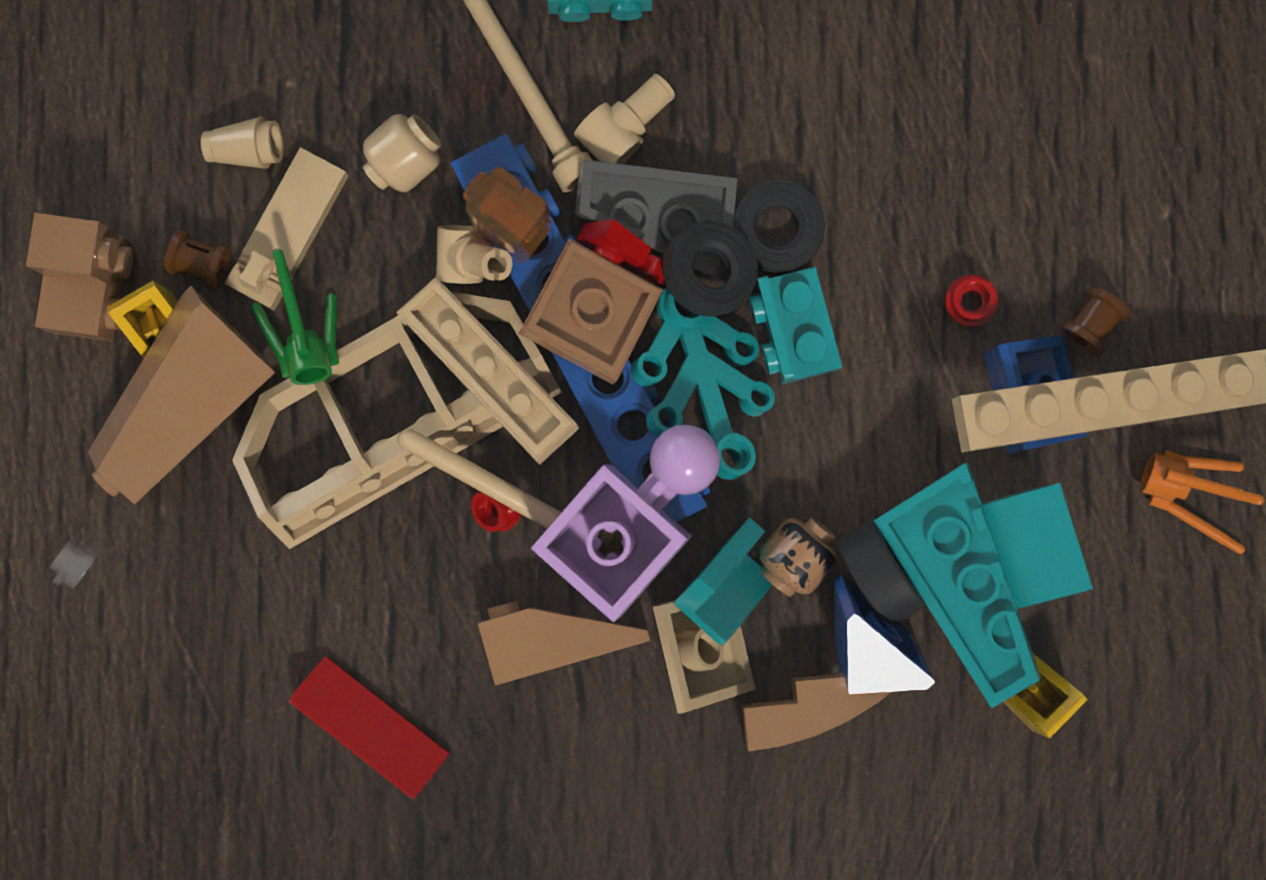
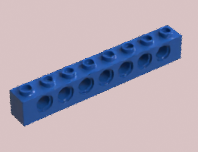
M504 134L451 162V166L494 247L506 250L512 257L513 266L509 275L530 312L569 238L575 242L576 240L572 234L565 238L561 236L554 223V220L562 217L548 189L538 193L529 175L536 172L537 169L523 143L514 147L508 135ZM506 186H516L524 192L521 203L516 207L503 208L495 201L497 193ZM540 231L547 235L549 242L545 250L535 255L522 251L520 249V241L526 233ZM634 348L629 357L636 354ZM551 352L611 465L639 488L645 481L642 474L643 467L650 461L651 450L658 437L653 435L648 429L647 434L643 438L630 441L620 435L617 427L619 420L627 413H639L646 419L649 411L654 408L653 404L661 400L655 387H643L637 384L631 375L632 365L627 360L621 372L624 378L622 387L612 394L601 393L593 385L594 374ZM658 415L659 421H660V423H661L663 426H665V427H670V426H671V420H670V419H668V420H666L665 422L662 423V421H661V419H660V417H659V415ZM707 487L698 493L690 495L676 494L663 511L678 523L707 507L703 496L711 493L710 489Z

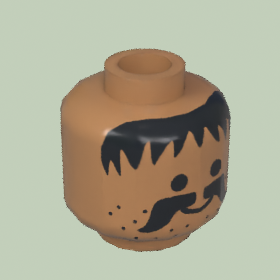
M810 517L806 523L796 518H787L761 546L759 556L763 566L759 570L773 586L789 597H792L795 592L802 595L810 594L820 585L838 562V556L830 545L835 536L813 517Z

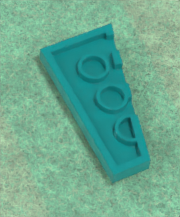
M969 463L961 465L874 520L991 708L1041 679Z

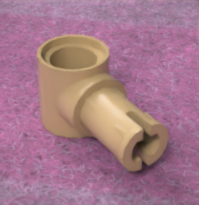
M654 74L624 103L617 101L611 107L605 102L598 106L582 121L575 130L574 136L600 162L624 164L641 146L643 139L640 136L645 132L644 125L674 98L675 93L660 75Z
M465 225L438 226L436 278L439 281L472 284L483 282V278L494 281V279L504 280L509 276L513 266L512 257L506 250L491 247L485 241L484 228Z

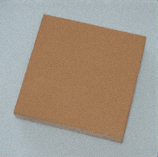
M569 238L519 334L613 385L618 380L663 289Z

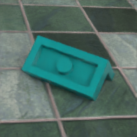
M750 517L722 545L673 603L719 645H724L772 586L759 570L761 566L747 555L765 533V530Z

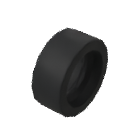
M873 518L841 538L838 544L848 570L868 602L888 624L895 626L927 605L875 524L874 520L876 519Z

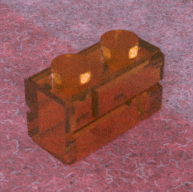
M501 167L492 169L488 175L483 171L480 172L463 194V198L467 201L465 211L475 231L492 244L498 243L499 248L509 252L512 259L518 264L527 262L552 230V221L547 202L529 188L525 187L522 189L520 181Z

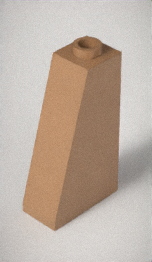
M192 286L180 297L88 450L95 467V471L92 473L94 480L111 496L115 497L121 492L133 504H136L275 373L264 356Z

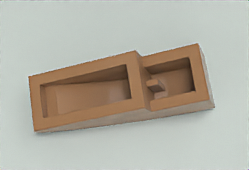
M843 673L791 678L793 699L741 704L745 747L749 752L784 746L817 736L850 721L880 702L892 691L849 694Z

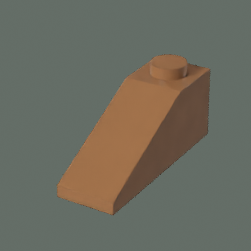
M518 600L487 609L490 619L478 623L495 686L650 641L647 628L535 607L520 610Z

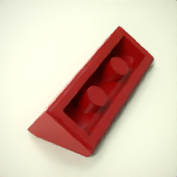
M327 656L323 658L288 699V702L411 799L416 798L450 754Z

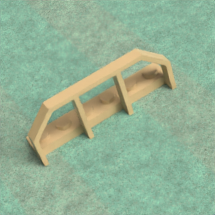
M451 292L475 318L510 323L530 356L527 360H520L518 363L552 398L562 393L535 343L519 334L523 323L510 301ZM399 316L337 350L340 362L335 366H331L332 374L327 379L316 384L297 385L293 384L290 378L260 394L232 461L258 518L289 549L433 467L432 464L406 451L399 445L398 436L400 432L391 438L376 442L368 451L363 453L329 385L331 381L394 345L401 344L436 412L423 415L415 424L406 429H413L454 453H458L503 427L469 390L464 392L459 399L448 405L446 404L410 338L415 333ZM317 390L351 461L329 469L323 477L298 491L285 494L276 504L270 506L255 474L256 464L278 412Z

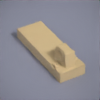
M300 147L224 284L274 311L283 295L276 272L273 251L278 248L283 251L292 280L349 177L346 171Z

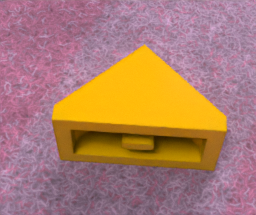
M151 281L106 307L110 317L144 359L178 301L172 291L155 281Z
M1033 654L1041 679L1003 702L1033 732L1050 739L1087 701V698Z

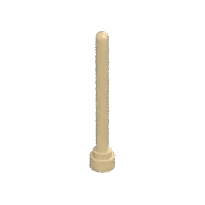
M463 0L555 158L552 160V164L555 169L552 174L563 192H570L577 189L580 161H593L589 153L581 152L578 146L572 147L488 1Z
M404 429L398 436L399 445L406 451L547 529L562 513L413 429ZM604 530L602 535L607 542L603 550L607 554L616 550L623 553L625 548L621 543L623 535L618 531L610 533Z

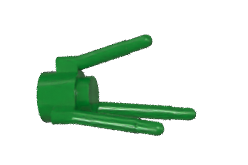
M278 248L273 251V257L293 333L287 338L286 347H284L261 304L254 302L251 305V309L279 361L282 377H290V381L297 385L316 384L327 379L332 374L331 366H335L340 362L336 349L337 296L334 293H330L326 298L324 340L318 337L317 332L304 330L284 253Z

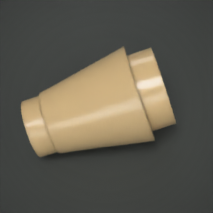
M262 116L217 128L213 131H204L201 136V150L206 162L268 169L271 163H279L283 157L284 144L279 124L276 121H266Z

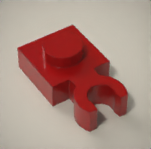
M614 219L584 224L576 240L577 242L650 283L653 281L660 287L665 286L663 260L649 254L652 249L649 245Z

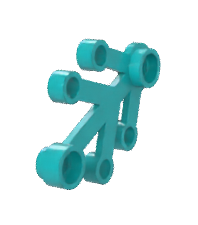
M666 287L662 291L656 305L657 314L662 324L648 351L632 363L631 375L634 381L643 387H652L660 382L667 374L666 359L679 337L686 358L663 402L655 406L647 414V427L653 435L659 437L667 429L682 425V412L696 388L710 436L716 442L720 453V467L717 476L726 480L736 479L752 469L755 464L756 453L753 444L748 438L738 433H733L718 385L737 396L743 412L753 417L760 416L770 410L774 405L775 395L768 384L751 380L708 352L703 335L724 347V357L734 367H744L755 360L759 354V344L751 334L746 332L739 333L715 316L707 317L693 314L685 308L686 317H684L677 311L675 303L678 302ZM736 343H740L745 347L747 357H743L737 352ZM643 362H648L654 367L655 377L645 373ZM751 392H756L760 395L762 406H758L753 402ZM659 412L669 416L671 420L670 427H665L660 423L658 418ZM722 452H726L731 456L733 461L732 468L724 462Z

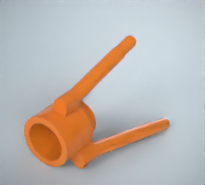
M1165 450L1164 455L1156 452L1152 453L1144 470L1140 485L1142 493L1151 495L1149 505L1168 511L1221 545L1226 546L1237 554H1243L1245 552L1244 545L1174 502L1175 498L1185 500L1191 488H1195L1234 500L1262 505L1265 500L1262 495L1196 477L1195 471L1189 469L1198 468L1241 472L1244 469L1243 463L1224 459L1185 456Z

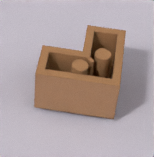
M34 213L26 267L43 274L35 327L52 334L113 342L114 332L120 328L110 317L106 307L120 300L123 278L127 279L131 273L133 252L128 247L129 240L99 221Z

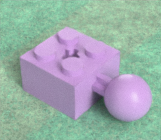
M693 425L674 426L664 431L656 439L650 454L652 473L639 488L613 465H603L531 547L536 554L613 623L627 611L692 537L663 509L676 494L690 495L704 490L713 482L718 473L720 453L717 444L706 431ZM604 530L610 533L619 530L622 533L621 543L625 547L623 553L616 550L607 554L603 550L607 542L602 535Z

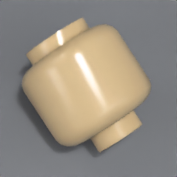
M395 114L364 140L363 152L368 162L363 165V169L370 180L380 189L384 190L390 186L400 192H408L438 167L440 158L437 149L441 147V142L429 125L419 116L413 114L408 118L402 114Z

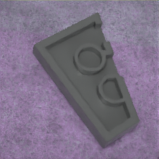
M582 160L580 161L575 214L591 222L614 219L649 245L652 251L664 256L673 237L690 224L713 220L733 227L738 178ZM703 250L696 253L693 260V269L720 283H725L727 268L723 259L713 251Z

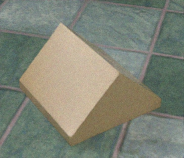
M676 600L652 605L678 714L756 689L741 625L724 645H719L673 604Z

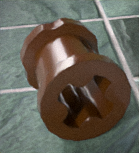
M177 230L168 244L163 261V270L171 275L180 272L205 281L207 288L217 290L229 269L232 249L225 244H220L218 247L191 238L190 233L187 231Z
M1093 286L1087 293L1089 299L1087 304L1073 322H1066L1062 326L1061 332L1078 348L1098 357L1105 350L1104 340L1119 321H1126L1129 318L1131 311L1112 293Z

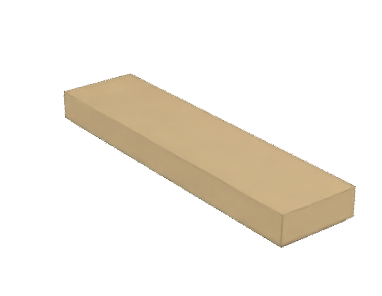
M436 277L396 312L539 465L579 429L576 422Z

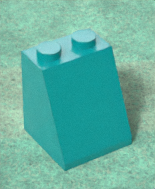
M1060 483L1031 488L982 503L1017 609L1093 589Z

